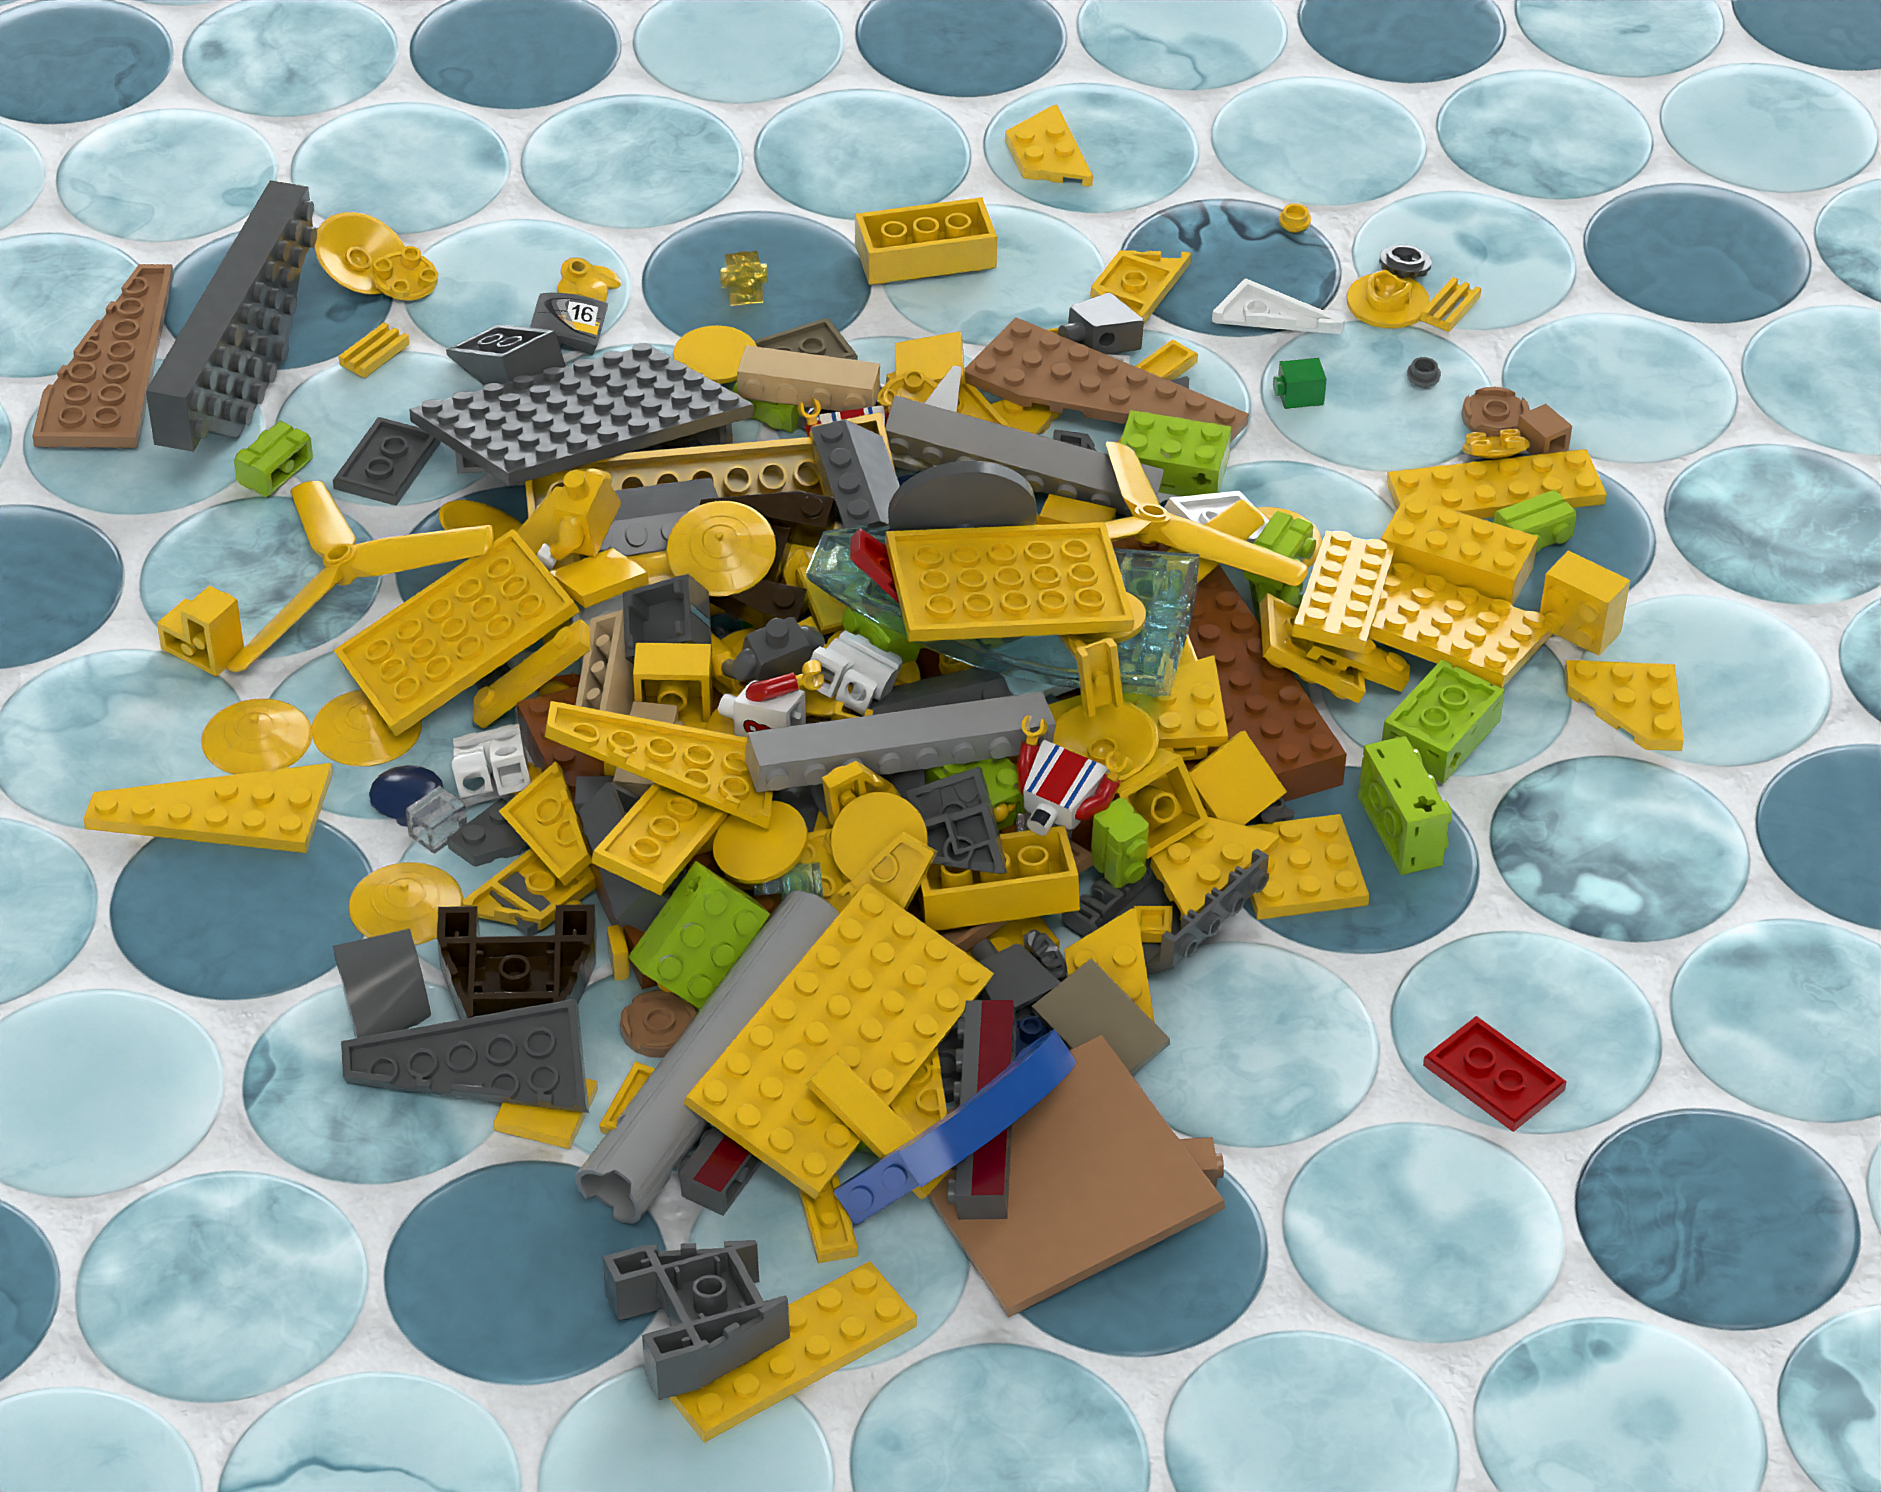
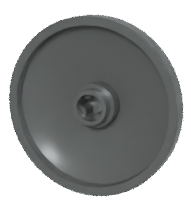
M957 461L926 469L904 482L894 493L888 506L890 531L1034 525L1037 516L1034 492L1028 481L1008 467L984 461Z

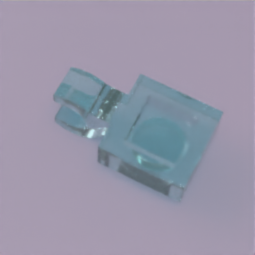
M820 862L797 863L789 872L775 880L753 884L754 895L782 893L783 899L791 891H804L823 898Z

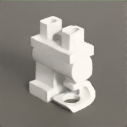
M846 630L840 634L839 639H834L826 649L820 646L814 650L810 659L820 661L821 672L819 674H823L824 679L831 682V684L823 682V685L817 691L830 698L837 693L835 701L844 702V706L864 716L866 708L869 709L873 698L881 701L891 692L903 663L902 658L891 651L885 652L870 644L869 639L859 634L853 635ZM850 682L853 684L852 687H854L851 694L848 691Z
M510 724L493 730L475 732L453 738L455 748L453 749L452 769L460 799L494 792L490 773L494 774L499 796L522 791L531 783L527 753L519 724ZM483 777L485 780L484 786L477 791L468 790L463 785L464 779L469 780Z

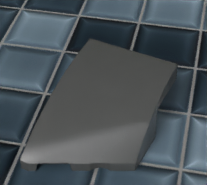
M976 767L906 791L909 802L919 811L925 822L928 832V846L938 851L932 864L996 874L1007 873L999 830L982 768Z
M410 929L333 946L334 957L343 984L344 996L353 1023L355 1038L405 1030L412 1026H417L431 1016L425 983Z

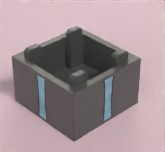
M685 574L623 592L625 658L633 665L636 643L711 644L709 591L691 575Z

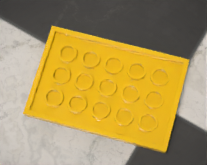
M1105 522L886 531L885 545L908 642L1133 631L1134 616Z
M513 528L494 541L487 554L470 557L334 649V652L393 734L398 736L437 708L442 707L459 693L474 685L484 676L505 664L509 659L536 643L537 640L556 627L564 624L580 611L572 598Z
M1391 563L1368 638L1436 664L1444 660L1453 664V668L1457 666L1490 682L1492 685L1503 688L1553 633H1551L1552 625L1545 623V617L1541 613L1524 611L1513 607L1506 600L1483 596L1473 588L1456 586L1448 583L1443 577L1438 575H1426L1414 571V568L1408 564Z

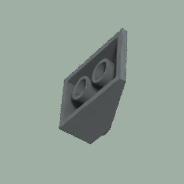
M498 324L446 350L448 357L485 385L511 382L516 376L520 375L533 376L541 374L544 369L550 367H566L555 330Z

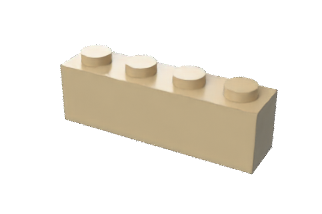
M746 345L737 371L738 395L745 399L796 406L803 402L804 407L814 408L812 398L819 401L821 409L833 411L874 407L880 391V363Z
M623 609L590 620V650L584 654L576 706L630 716L634 701V665L625 658Z

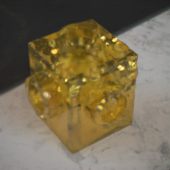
M740 251L724 254L725 268H719L721 288H726L730 306L763 302V283H768V272L766 263L760 264L757 251Z

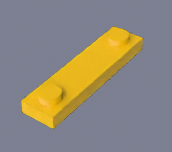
M578 619L569 627H563L552 640L489 687L481 688L473 700V722L482 729L486 728L517 705V702L525 699L590 650V626L583 620Z

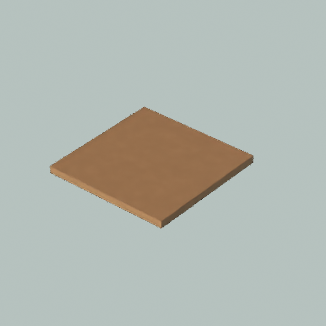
M1102 1035L1070 1050L1077 1061L1074 1068L1049 1094L1012 1124L1008 1219L958 1220L956 1204H949L948 1180L956 1179V1170H950L927 1196L1008 1318L1225 1209L1224 1199ZM960 1105L948 1109L947 1115L954 1111L956 1108H958Z

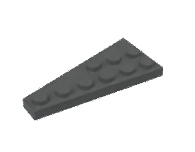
M575 999L341 1041L343 1077L347 1084L589 1113L579 1008Z

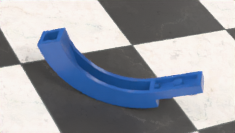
M1053 1029L1023 1048L1006 1069L970 1099L907 1143L837 1186L833 1191L855 1225H858L918 1186L923 1187L985 1145L1049 1094L1069 1074L1077 1061L1056 1030Z

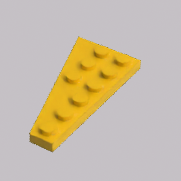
M1214 655L1121 683L1123 701L1142 708L1154 720L1159 733L1157 748L1173 747V749L1196 748V746L1208 745V747H1220L1228 741ZM1079 695L1049 704L1048 706L1054 720L1056 721L1067 710L1082 704V697Z
M550 702L544 737L768 829L771 818L773 790L756 792L745 761L747 737L560 702Z
M332 763L93 792L83 818L84 826L87 830L307 853L333 775Z

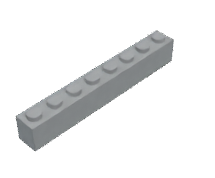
M895 395L885 426L892 453L918 457L930 464H945L957 461H984L999 464L1023 476L1032 487L1033 492H1044L1116 508V513L1123 514L1126 517L1133 516L1122 498L1108 454ZM1141 464L1157 497L1164 470Z
M1035 692L748 732L745 761L756 792L781 790L806 785H818L822 783V777L828 775L834 768L846 766L854 761H858L878 775L929 769L949 764H965L985 759L1019 755L1022 741L1027 739V735L1021 727L1025 716L1031 715L1029 729L1032 733L1039 730L1042 718L1046 720L1048 730L1042 737L1038 738L1037 743L1040 745L1043 740L1053 743L1056 723L1043 692Z

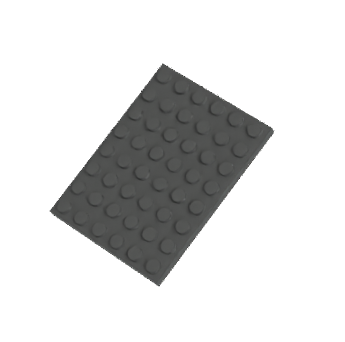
M648 343L635 344L632 346V349L622 352L609 351L604 353L603 357L593 360L579 359L574 361L573 365L563 368H546L541 374L516 376L511 382L503 384L490 383L483 386V389L474 392H457L448 399L427 400L422 403V406L409 409L410 421L508 486L754 417L753 404Z

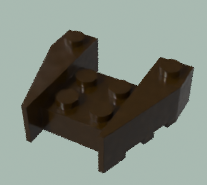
M803 491L701 499L700 505L714 501H733L755 509L769 522L776 539L774 562L768 573L759 583L746 591L729 596H709V603L723 609L725 615L735 620L739 618L753 625L755 631L766 627L767 623L775 618L786 619L794 617L797 623L805 620L809 614L807 589L780 584L783 576L782 571L787 562L792 544L827 551L836 522L834 497Z
M595 904L556 905L555 935L480 937L478 906L438 907L437 945L439 963L459 1019L575 999L577 1004H579L596 965L597 931Z

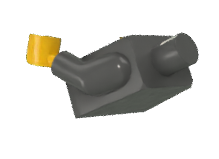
M812 616L797 623L794 617L786 619L775 618L770 620L766 627L745 636L742 651L735 660L732 659L730 651L711 656L712 670L715 677L724 674L732 679L745 681L746 685L752 681L771 679L792 672L796 676L802 674V667L804 663L810 661L812 652L820 646L824 647L825 639L818 630Z

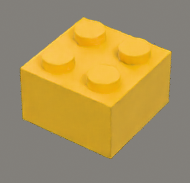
M1568 550L1546 573L1540 613L1544 615L1545 623L1552 625L1551 633L1600 656L1621 633L1630 580Z
M636 643L633 670L634 701L677 705L679 721L684 723L708 722L712 715L713 702L711 644Z
M1162 748L1156 750L1151 761L1141 771L1127 779L1121 780V784L1112 800L1113 802L1118 798H1125L1135 809L1134 813H1139L1149 823V848L1146 859H1149L1209 822L1182 756Z

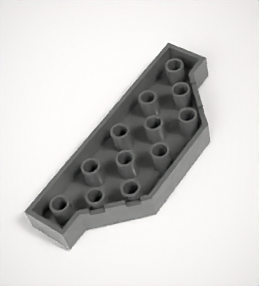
M270 180L146 389L154 445L194 452L200 440L206 438L207 433L239 438L245 426L251 424L255 408L263 402L269 383L275 381L278 367L281 362H285L287 359L291 324L297 307V291L301 269L308 250L315 246L317 240V230L313 228L312 223L314 203L310 201L308 186Z

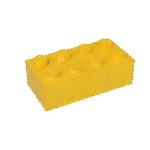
M982 197L855 213V246L869 285L997 268V234Z
M1405 496L1380 540L1389 546L1395 547L1391 562L1393 564H1408L1414 568V571L1426 575L1441 576L1448 583L1459 587L1473 588L1483 596L1492 599H1503L1510 602L1513 606L1533 570L1538 536Z
M1065 825L1051 827L1047 835H1039L1032 830L999 834L1007 873L1004 874L931 864L916 891L924 924L936 931L1079 911V874Z

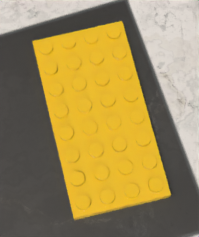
M866 882L689 1092L683 1104L816 1200L861 1144L862 1140L806 1083L836 1053L890 1107L953 1029L958 1019L964 1015L966 1001L976 1000L991 981L994 973Z

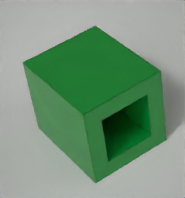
M1309 358L1279 361L1278 375L1273 377V389L1275 395L1280 396L1284 409L1324 405L1327 378L1320 359Z

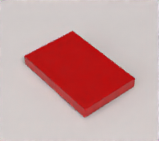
M1475 1016L1424 1056V1067L1512 1132L1516 1131L1566 1089V1080L1478 1016Z

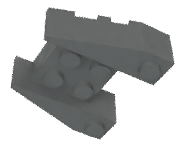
M756 1240L724 1241V1248L697 1249L696 1243L680 1244L681 1250L658 1251V1245H645L602 1256L605 1294L618 1320L664 1308L672 1324V1327L642 1335L645 1375L658 1401L698 1390L790 1338L787 1296L763 1301L754 1284L759 1282Z

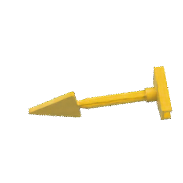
M1078 634L1058 635L1077 661L1082 705L1089 718L1096 716L1095 708L1112 702L1116 708L1123 707L1118 649L1114 640L1110 637L1086 645Z

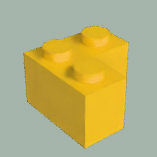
M210 585L193 600L187 598L182 600L157 622L162 650L215 677L221 674L227 668V664L244 648L237 599L229 593L222 592Z

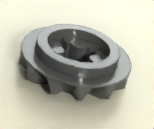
M1395 245L1385 248L1381 251L1379 258L1381 269H1386L1393 275H1399L1402 278L1411 277L1416 279L1417 276H1426L1427 272L1431 270L1432 260L1428 254L1410 245Z
M1036 929L1024 935V948L1051 972L1060 983L1067 978V965L1052 939Z

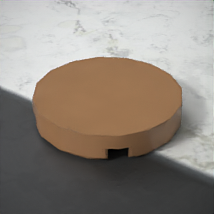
M1483 387L1475 390V395L1470 397L1468 395L1464 399L1461 417L1464 425L1473 433L1483 432L1486 433V437L1500 436V431L1518 429L1519 416L1529 411L1530 408L1528 402L1523 397L1521 401L1518 397H1515L1516 392L1510 389Z
M662 990L645 992L633 998L632 1004L627 1009L625 1006L621 1012V1035L625 1044L634 1052L647 1057L664 1058L698 1012L693 1004L679 998L675 993H667Z

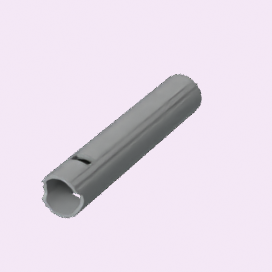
M791 891L785 895L619 1116L616 1129L611 1130L604 1136L576 1173L575 1182L579 1192L582 1193L586 1200L597 1197L605 1205L612 1208L613 1220L630 1224L639 1221L669 1181L670 1170L681 1164L710 1125L708 1121L683 1104L686 1096L837 918L839 912L828 901L816 894L804 891Z

